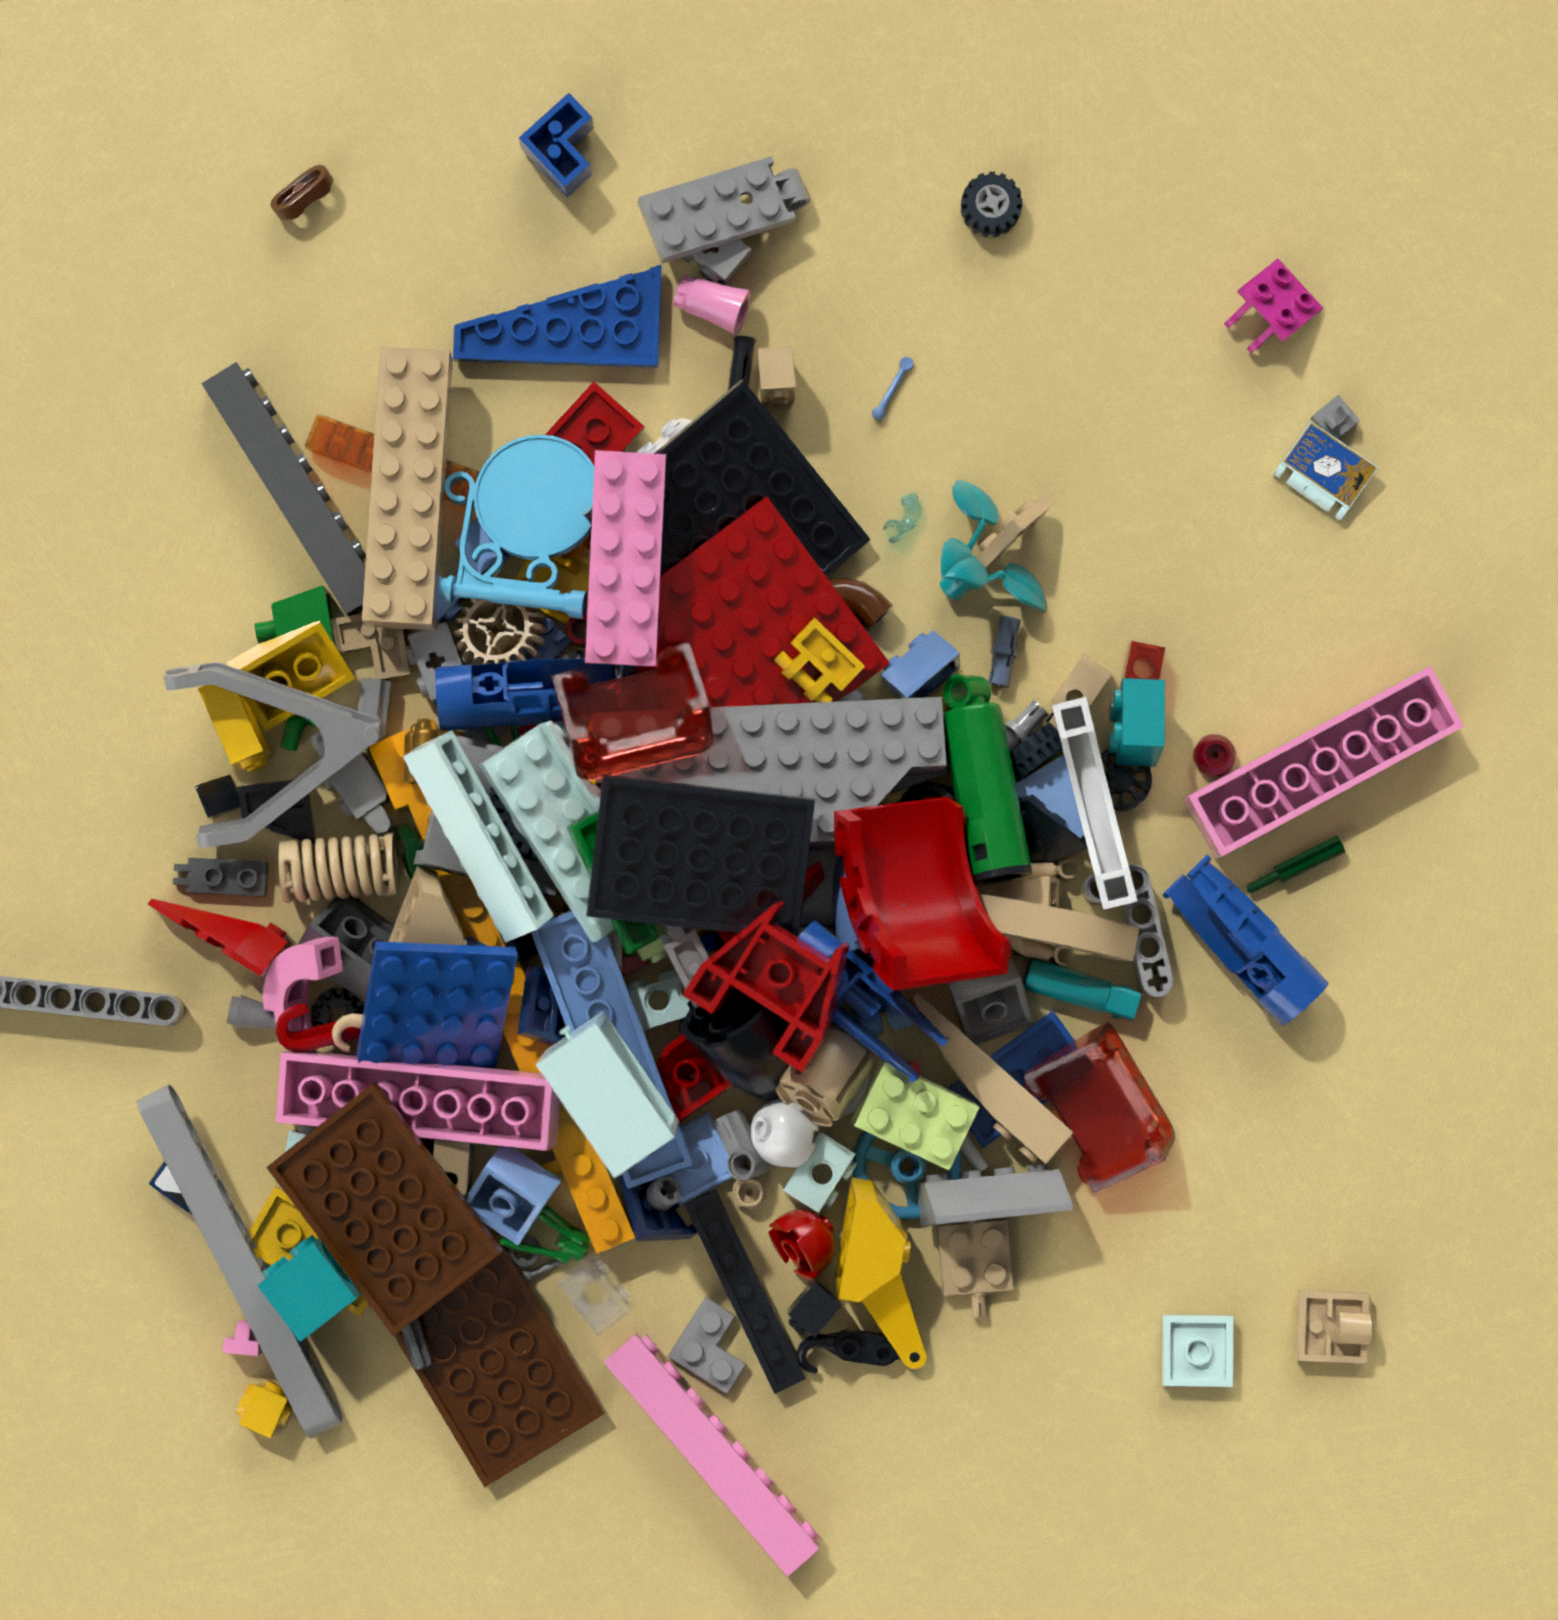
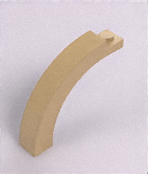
M979 894V899L987 915L1004 936L1055 945L1108 959L1132 962L1134 960L1139 927L1062 908Z

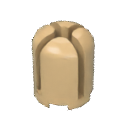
M831 1025L828 1038L811 1065L803 1072L789 1065L780 1079L776 1092L786 1105L795 1103L811 1114L810 1121L812 1123L831 1127L833 1122L840 1118L871 1071L873 1057L866 1046L843 1028Z

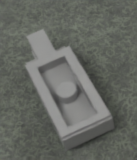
M664 925L667 933L660 937L664 944L663 947L684 989H686L699 966L709 956L695 929ZM691 1001L694 1008L699 1007V1005Z

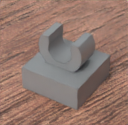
M1339 395L1310 418L1313 423L1336 439L1342 437L1360 421Z

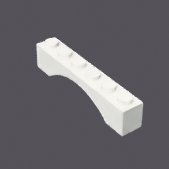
M1083 697L1052 705L1102 908L1105 910L1137 902L1087 698Z

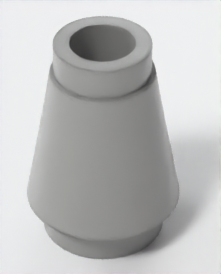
M242 994L241 998L232 996L226 1023L235 1025L234 1028H276L274 1011H264L263 1003Z

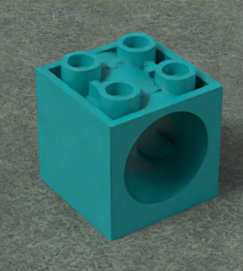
M313 1235L290 1251V1254L293 1256L291 1260L288 1261L284 1256L261 1274L265 1280L257 1285L300 1342L361 1295L319 1238L316 1240Z

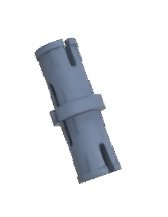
M999 617L995 646L991 647L990 652L993 654L988 682L992 686L1009 688L1013 661L1018 655L1016 644L1021 620L1018 618Z

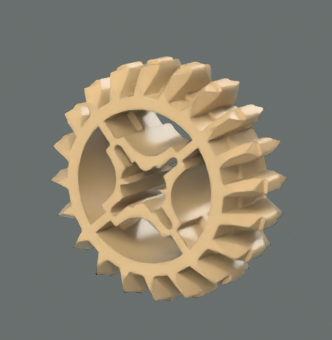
M471 599L474 604L471 608L462 606V611L466 617L456 618V624L461 629L454 631V637L460 640L456 644V648L460 653H464L462 659L466 664L507 663L508 661L527 660L530 656L539 659V653L535 648L545 646V641L540 636L547 633V628L544 624H541L545 620V616L541 611H538V608L491 603V601ZM515 611L521 613L524 617V632L519 631L514 626L515 619L513 615ZM495 612V614L492 617L486 619L489 615ZM477 633H481L487 638L485 645L488 649L486 654L478 649ZM515 646L512 650L506 652L508 648Z

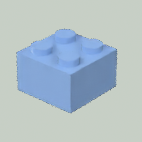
M500 1146L484 1167L465 1200L482 1222L518 1246L562 1180L514 1147Z

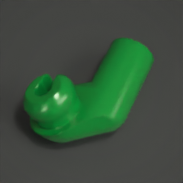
M294 714L287 720L281 747L286 750L296 751L303 728L307 724L312 727H316V725L310 719Z

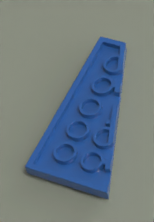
M662 265L651 267L650 270L633 275L631 273L620 276L619 279L602 284L596 283L546 298L547 300L530 305L527 303L517 306L516 309L499 314L493 313L455 324L453 360L460 362L658 368Z

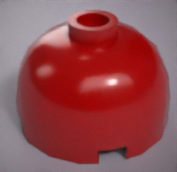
M799 1209L788 1211L770 1223L769 1227H772V1229L768 1231L773 1247L785 1263L789 1261V1258L798 1267L793 1272L805 1280H813L830 1264L835 1253V1241L832 1235L834 1228L825 1216L821 1215L818 1217L811 1211Z

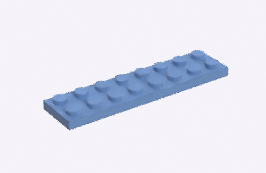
M572 911L550 918L537 930L532 931L531 934L565 1025H570L569 1031L573 1032L604 1011L674 1112L608 934L597 942H591ZM679 1123L674 1138L622 1173L627 1189L693 1165V1160Z

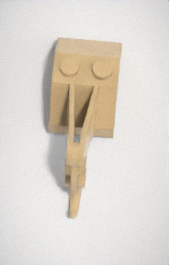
M417 866L388 942L467 945V940H464L463 937L464 927L460 924L458 912L438 873ZM348 1014L336 1021L332 1029V1038L334 1044L339 1049L346 1052L350 1051L351 1047L342 1040V1032L348 1027L361 1029L363 1015Z

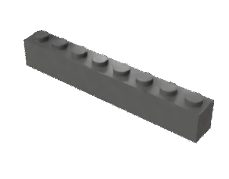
M237 362L233 363L201 384L345 614L350 616L360 613L363 610L365 565L362 562L366 558L364 550L356 539L350 542L344 533L349 528L339 511L333 514L326 504L327 501L331 500L330 496L321 482L314 485L308 476V473L312 472L313 469L302 453L296 456L290 447L295 442L285 425L279 428L276 425L272 416L277 414L267 396L260 399L254 388L259 383L250 369L242 370Z

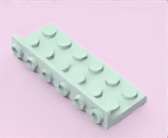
M547 721L519 737L481 763L479 767L591 942H597L615 928L610 919L586 917L590 876L569 834L567 826L598 812L601 790L595 784H591L585 775V765L576 754H572L566 745L567 738L563 730L558 725L553 724L552 721Z

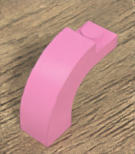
M316 938L290 947L274 959L265 977L263 1006L264 1011H274L275 1023L286 1009L302 1003L308 1006V988L311 980H320L343 972L339 938ZM309 1011L288 1023V1029L292 1032L312 1028Z

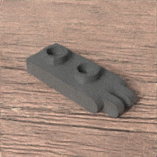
M188 858V864H174V871L187 872V878H173V885L186 886V892L266 897L268 862Z

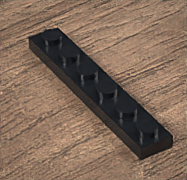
M714 1189L685 1203L684 1205L774 1394L805 1380L806 1377L717 1190Z

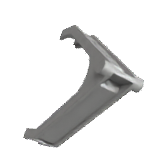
M220 662L173 668L167 670L166 675L163 676L166 690H178L213 684L308 718L320 729L325 741L324 755L319 761L244 819L200 826L199 834H196L197 844L200 848L249 840L366 748L375 744L382 728V719L377 715L359 712Z

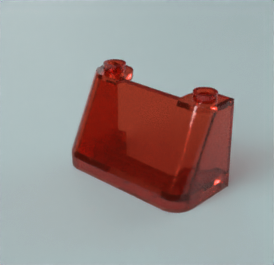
M689 643L665 648L657 657V669L589 685L588 678L584 673L572 670L551 676L573 765L579 778L595 780L602 778L603 774L616 775L705 752L712 746L714 737L710 705Z
M1107 1022L1096 1027L1029 1068L1024 1074L1028 1092L1033 1097L1037 1096L1040 1100L1049 1098L1064 1124L1074 1132L1071 1136L1082 1153L1079 1160L1080 1165L1077 1167L1078 1175L1084 1184L1090 1186L1093 1193L1166 1160L1175 1142L1174 1128L1120 1035L1110 1023Z

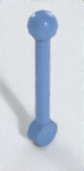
M904 357L901 359L900 369L880 405L872 410L874 419L881 420L884 418V410L904 374L913 367L911 358Z

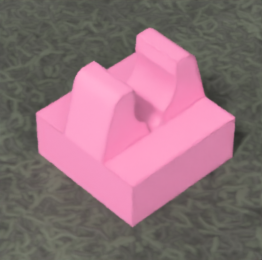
M247 1320L237 1321L235 1336L224 1338L223 1353L253 1356L263 1353L257 1339L254 1338V1333Z

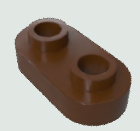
M317 165L311 167L273 197L270 206L279 219H296L311 203L325 197L330 192L334 179L325 166Z

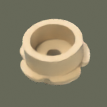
M758 1177L736 1180L732 1188L734 1192L733 1200L742 1208L745 1206L750 1210L756 1209L761 1205V1200L766 1197V1187L760 1183ZM751 1189L752 1195H746V1190Z

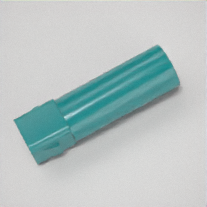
M1031 958L1023 981L1024 990L1098 1013L1104 1012L1112 1015L1111 1018L1133 1021L1142 994L1126 985L1121 984V986L1111 984L1110 981L1036 958Z

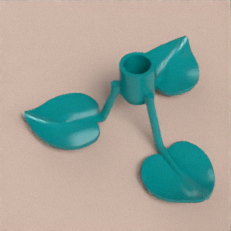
M957 479L952 487L954 501L965 515L977 520L978 527L967 545L954 538H950L944 543L941 552V580L939 582L942 591L949 598L958 601L971 588L978 590L995 579H1003L1005 589L1014 598L1045 613L1047 611V603L1044 592L1038 580L1030 571L1018 564L1009 563L1005 566V571L1000 570L988 576L983 564L977 560L976 556H973L971 550L983 532L986 523L993 526L996 525L999 521V513L993 500L982 489L969 482Z

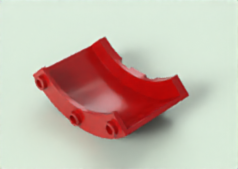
M948 797L834 811L836 856H843L846 877L839 879L848 916L864 953H871L876 962L873 965L874 971L893 991L1008 974V961L1012 954L1009 939L995 927L979 899V891L973 882L964 838L966 817L963 806Z

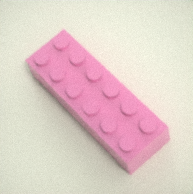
M595 450L585 663L656 666L666 454Z

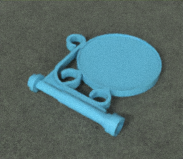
M530 435L510 441L495 451L482 467L476 484L468 473L455 472L451 474L444 484V490L448 499L458 505L466 503L467 505L460 540V562L457 580L456 576L449 575L448 578H442L439 587V597L445 599L447 603H453L455 597L488 600L491 603L557 610L567 613L571 618L584 619L587 607V592L572 590L571 593L565 592L561 594L560 590H553L552 588L559 579V574L555 564L550 559L573 550L591 533L592 525L583 516V513L593 505L594 465L587 455L574 444L559 437ZM463 480L469 483L470 488L467 501L464 496H456L451 493V488L455 482ZM474 507L478 521L492 543L478 546L473 551L472 559L477 563L480 556L486 552H492L497 555L496 563L484 575L476 572L470 566L467 559V544ZM502 550L518 558L534 560L526 571L528 581L494 578L504 565ZM547 567L552 570L551 578L547 582H533V574L538 568Z

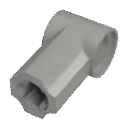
M362 678L358 711L368 715H377L382 719V728L377 740L378 742L388 737L387 722L392 682L381 679Z
M742 1109L725 1114L714 1121V1125L729 1156L727 1168L732 1177L737 1180H746L762 1176L768 1172L770 1163L764 1161L753 1148L750 1138L751 1128ZM747 1156L751 1160V1169L748 1168L746 1163Z

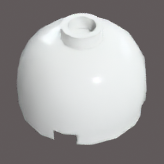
M779 1098L768 1101L758 1109L751 1124L750 1138L753 1148L764 1161L778 1167L794 1168L807 1162L814 1152L817 1143H812L813 1131L818 1132L819 1125L810 1121L811 1114L795 1103L786 1105Z

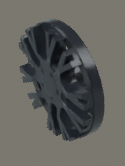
M1109 749L1100 753L1102 761L1109 769L1105 772L1111 799L1113 793L1119 794L1117 804H1113L1114 811H1128L1139 806L1146 799L1151 789V768L1140 766L1132 772L1131 766H1113L1109 756L1114 755L1115 758V754H1109ZM1145 772L1146 782H1139L1134 776ZM1132 785H1135L1136 787L1142 789L1144 792L1140 794L1131 787ZM1126 792L1131 793L1135 801L1125 804L1122 794Z

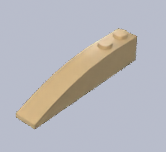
M916 992L911 997L914 1006L944 1037H949L950 1042L942 1046L932 1037L931 1039L966 1090L996 1121L993 1128L1008 1141L1012 1136L1023 1145L1019 1151L1032 1163L1035 1164L1039 1159L1042 1163L1046 1164L1074 1132Z

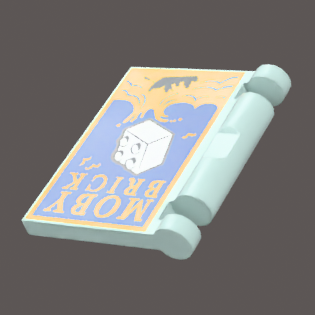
M1310 421L1273 475L1280 478L1286 467L1290 468L1294 472L1286 484L1326 512L1331 509L1335 501H1338L1343 506L1338 510L1335 518L1341 521L1378 467Z

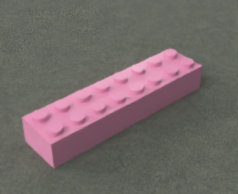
M1429 666L1190 794L1183 800L1215 859H1218L1461 729L1464 725L1435 672Z
M288 1050L280 1053L276 1122L318 1127L368 1086L377 1082L418 1137L537 1150H549L557 1146L561 1100L541 1073L426 1063H373L371 1061H361L358 1063L356 1055L313 1050L299 1053Z

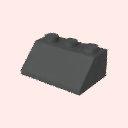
M351 895L346 899L336 896L308 925L298 944L320 937H338L343 972L330 977L365 1003L375 941L388 942L394 925L360 899L354 898Z

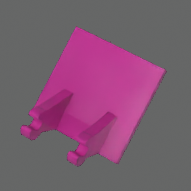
M1277 258L1237 291L1246 302L1224 325L1229 329L1254 306L1270 326L1247 348L1250 354H1252L1274 333L1282 342L1318 314L1323 307Z

